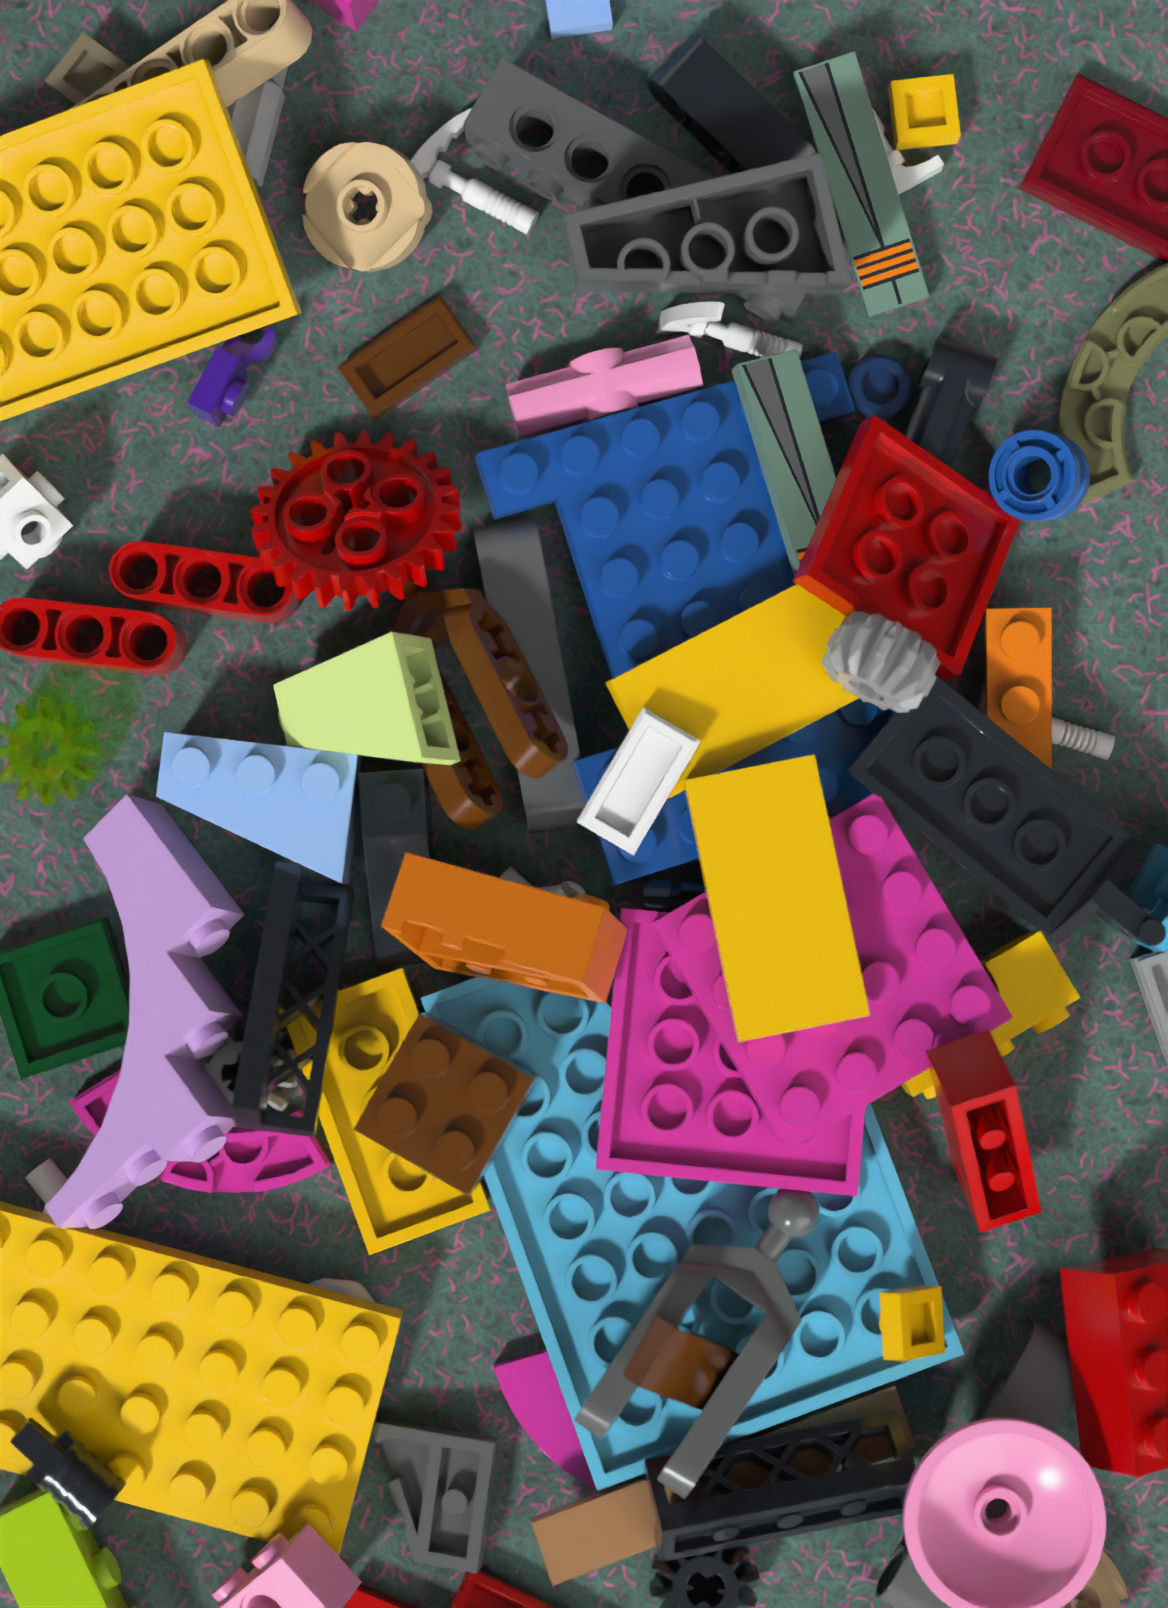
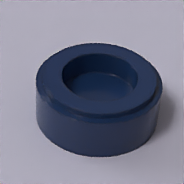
M874 355L860 361L854 367L847 382L856 413L865 419L873 415L883 421L893 418L904 408L911 393V379L908 371L898 360L886 355Z

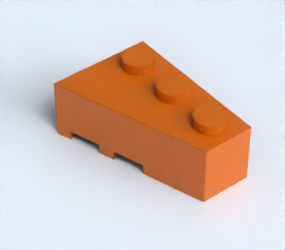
M405 853L381 924L385 930L434 969L606 1003L628 931L609 911L610 905L599 898L585 894H573L572 898L548 892L533 885L511 882L410 853Z

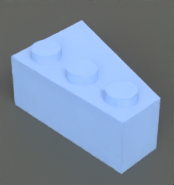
M164 732L156 797L339 883L349 885L360 799L359 773H363V758L357 754Z

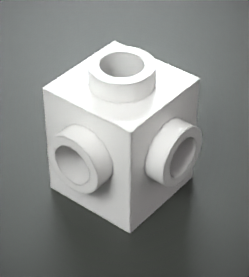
M3 453L0 455V560L9 553L23 567L28 569L39 558L52 553L60 544L63 535L73 525L57 508L65 499L62 494L39 471H36L28 479Z

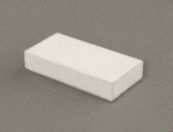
M643 707L577 818V823L634 855L701 742L700 739Z

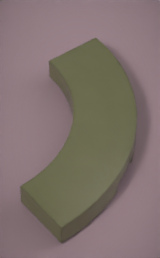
M1168 263L1133 283L1109 305L1081 342L1069 367L1060 399L1057 433L1067 436L1076 442L1088 460L1090 482L1087 493L1079 506L1134 482L1124 444L1125 402L1137 372L1154 349L1168 337Z

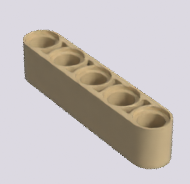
M228 0L70 109L202 59L210 61L225 105L229 107L237 99L242 98L297 61L307 51L312 39L310 21L291 0ZM278 18L277 22L268 29L269 25ZM225 54L224 58L216 65L218 59Z

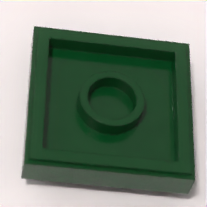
M102 917L0 951V1016L20 1079L28 1078L126 1044L129 1028L130 983L108 917Z

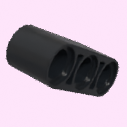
M691 35L646 80L647 87L656 101L731 174L817 154L808 140L712 46L696 35Z

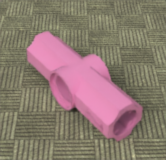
M689 335L627 352L617 347L597 350L574 359L570 362L568 368L538 374L506 384V391L520 440L703 389L699 361Z

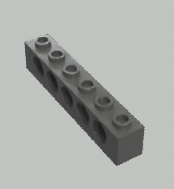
M502 57L464 121L466 142L472 145L470 152L479 161L496 170H502L506 164L527 176L525 179L526 185L537 194L552 201H557L561 195L581 207L580 211L627 200L630 193L638 188H650L660 192L716 178ZM531 127L544 128L552 135L547 144L536 148L526 146L519 140L522 132ZM594 157L601 160L607 169L601 176L589 179L578 175L573 167L583 158ZM735 293L746 299L744 307L759 319L776 324L780 318L790 325L793 324L809 294Z

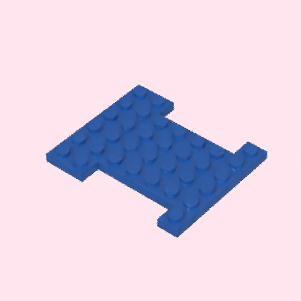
M837 352L801 362L820 426L851 417L856 410ZM735 380L479 452L475 457L494 520L555 502L611 679L796 584L793 582L794 574ZM858 698L718 773L815 754L828 818L838 815L872 795L871 792L847 774L845 770L894 710H882L877 705L863 702L861 698ZM619 748L579 759L572 763L585 805ZM685 790L666 799L634 855L594 833L611 886L699 859Z

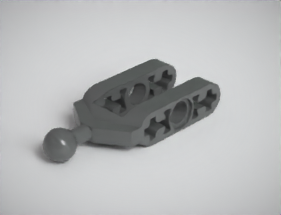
M779 1189L771 1197L768 1205L770 1224L755 1247L691 1245L574 1420L602 1440L638 1388L637 1385L624 1377L623 1374L653 1319L658 1316L680 1325L711 1276L764 1312L766 1315L657 1478L659 1482L683 1499L687 1497L802 1322L776 1262L792 1238L805 1236L816 1227L819 1219V1205L816 1198L809 1191Z

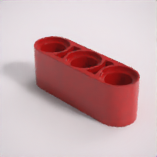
M135 541L121 546L113 554L109 564V577L114 587L134 603L147 607L271 624L281 623L289 619L297 611L301 601L295 598L293 586L290 583L285 586L284 595L276 605L271 607L256 605L254 591L257 584L267 577H274L273 570H264L261 558ZM142 560H154L158 566L156 580L145 589H133L130 584L132 568ZM206 568L219 570L221 584L218 591L208 598L195 597L192 592V582L196 574Z
M25 597L11 598L0 605V647L4 651L28 661L156 676L166 675L176 670L183 662L186 653V642L181 630L163 616L152 612ZM36 614L40 622L38 636L33 642L19 646L14 638V629L17 622L26 615ZM89 622H100L104 633L102 643L96 650L90 653H81L76 639L79 630ZM152 629H163L167 635L166 650L160 657L154 660H143L139 653L141 638Z

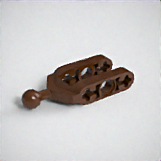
M409 580L403 583L405 595L403 600L405 603L400 608L392 632L431 638L434 650L448 638L450 639L457 657L505 753L520 772L528 777L538 779L544 777L564 761L568 755V744L509 626L494 609L488 606L481 590L461 588L427 591L425 587L418 586ZM439 670L461 761L452 765L420 763L447 816L463 829L474 831L481 828L503 808V796L446 679Z

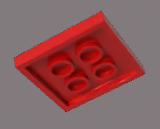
M873 415L861 422L793 582L846 617L850 616L853 612L861 611L869 615L879 613L887 620L892 622L899 621L906 629L918 632L921 640L932 644L937 652L936 656L940 661V665L935 674L943 681H947L961 674L1021 519L1006 513L992 496Z

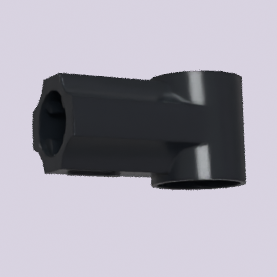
M938 335L919 379L917 389L921 390L904 436L951 467L964 437V431L972 410L977 411L998 358Z

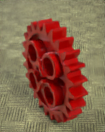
M362 430L356 443L351 444L347 443L341 432L336 433L334 447L325 449L318 441L313 440L310 442L311 456L304 458L297 453H289L291 470L272 468L270 474L273 486H259L257 489L261 505L251 507L255 524L251 530L264 570H273L278 587L292 583L295 598L298 600L305 598L315 590L318 604L321 608H325L334 596H342L346 611L352 610L358 596H366L371 606L377 608L380 604V592L387 590L399 600L404 599L403 583L409 580L421 587L428 585L425 567L443 571L445 568L443 552L456 551L455 532L462 530L457 486L452 485L449 468H438L436 454L433 451L419 456L417 442L413 439L397 449L393 433L390 432L384 435L378 444L370 442L367 430Z

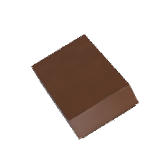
M440 295L338 365L337 368L372 419L376 421L476 352L477 347Z
M656 1316L624 1370L623 1376L642 1389L703 1410L739 1356V1353L722 1342Z

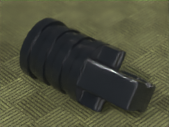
M31 1417L11 1438L10 1442L33 1463L25 1475L43 1492L45 1490L52 1495L51 1498L58 1504L61 1503L71 1516L79 1519V1524L85 1530L95 1522L127 1484L120 1476L118 1478L111 1473L112 1470L106 1465L103 1466L92 1452L89 1453L84 1448L85 1444L67 1429L56 1438Z

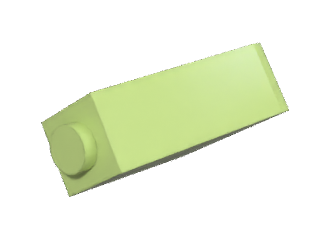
M390 632L273 685L279 708L278 719L284 731L287 746L452 765L461 761L431 638Z

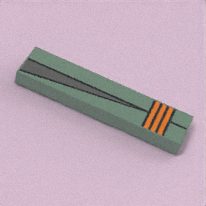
M855 51L794 71L793 77L817 154L822 153L836 217L868 319L929 299L930 296Z
M797 349L739 363L732 369L794 577L836 481Z

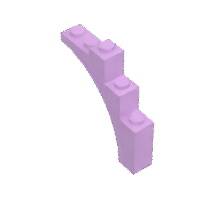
M128 794L83 839L108 881L123 925L130 970L129 1028L120 1076L103 1123L75 1172L44 1207L58 1228L97 1229L106 1225L121 1212L123 1208L121 1202L137 1186L144 1185L156 1178L167 1166V1161L198 1163L210 1158L224 1146L226 1142L224 1135L235 1125L231 1103L199 1059L217 1051L228 1038L227 1031L243 1015L201 960V957L219 949L227 941L230 935L229 930L245 914L164 807L159 803Z

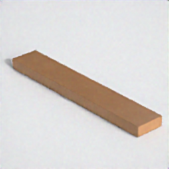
M890 1382L732 1441L737 1442L897 1411L909 1448L913 1449L916 1447L895 1385ZM887 1434L860 1439L852 1451L853 1454L870 1464L893 1456ZM845 1442L837 1443L841 1447L845 1444ZM812 1448L797 1451L789 1466L808 1477L826 1474L834 1460ZM781 1454V1455H776V1456H773V1457H775V1458H777V1459H780V1457L782 1456V1454ZM752 1461L734 1463L725 1478L744 1490L762 1487L771 1472ZM843 1466L840 1471H845V1470H850V1469H848L847 1467ZM718 1467L709 1468V1469L715 1472ZM645 1475L529 1518L552 1586L656 1547L654 1538L656 1516ZM780 1478L777 1484L784 1483L786 1481ZM697 1480L685 1499L665 1486L669 1505L697 1500L706 1484ZM716 1491L713 1496L722 1495V1493Z

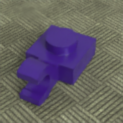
M268 326L263 338L256 344L243 342L242 335L226 340L222 348L216 347L187 402L198 418L219 428L226 413L231 416L237 414L246 399L250 383L244 380L248 373L246 367L251 363L264 361L274 353L278 344V335L275 329Z

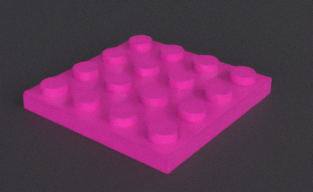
M875 794L870 795L829 819L870 1016L737 1042L706 892L652 923L654 930L785 1152L791 1151L930 1068L925 1050L988 1029L991 1032L1013 1018L882 797Z
M621 908L620 922L628 931L614 976L595 1169L858 1196L865 1107L791 1151L785 1152L652 926L653 922L668 913Z

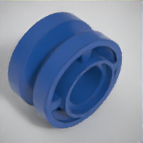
M1042 430L1022 431L1009 437L996 450L989 467V486L997 504L1009 515L1028 521H1053L1067 516L1083 501L1090 482L1088 460L1080 446L1067 436ZM1044 459L1050 467L1051 479L1048 486L1037 494L1029 485L1028 473L1036 461Z

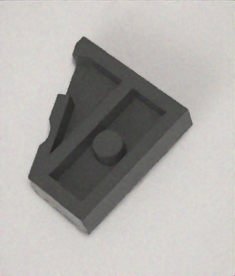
M378 1418L374 1422L372 1432L375 1442L381 1443L392 1477L388 1483L395 1505L403 1513L406 1521L404 1533L413 1562L478 1573L483 1561L499 1438Z

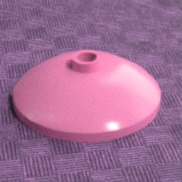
M998 1417L981 1419L956 1428L942 1437L926 1452L913 1472L907 1487L903 1506V1530L909 1555L922 1580L941 1601L951 1608H1061L1081 1591L1099 1562L1105 1541L1106 1512L1101 1489L1094 1473L1070 1443L1057 1433L1034 1422L1017 1418ZM997 1498L1005 1500L1007 1502V1509L1001 1517L989 1518L986 1516L985 1509L991 1500Z

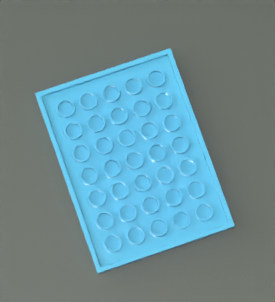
M476 977L420 999L426 1013L434 1015L540 1076L484 1177L598 1491L644 1474V1459L674 1454L702 1410L638 1387L602 1440L574 1421L578 1412L690 1246L755 1247L770 1224L768 1205L771 1197L781 1188L596 1170L614 977L606 1003ZM871 1103L865 1107L858 1196L810 1192L816 1198L819 1205V1219L816 1227L805 1236L792 1238L776 1262L802 1322L722 1444L964 1355L942 1295L945 1353L909 1361L883 1360L882 1333L879 1326V1292L918 1285H939ZM711 1276L680 1323V1326L722 1342L740 1354L766 1314Z

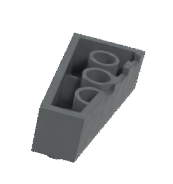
M822 153L563 215L561 229L576 291L841 294L852 284Z

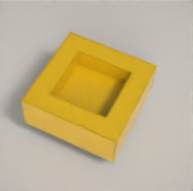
M954 74L893 80L890 82L888 96L895 150L958 143L961 132Z
M918 1285L879 1292V1326L882 1333L883 1360L909 1361L945 1353L941 1286Z

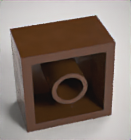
M419 1013L353 1130L469 1196L477 1189L540 1076L434 1015Z

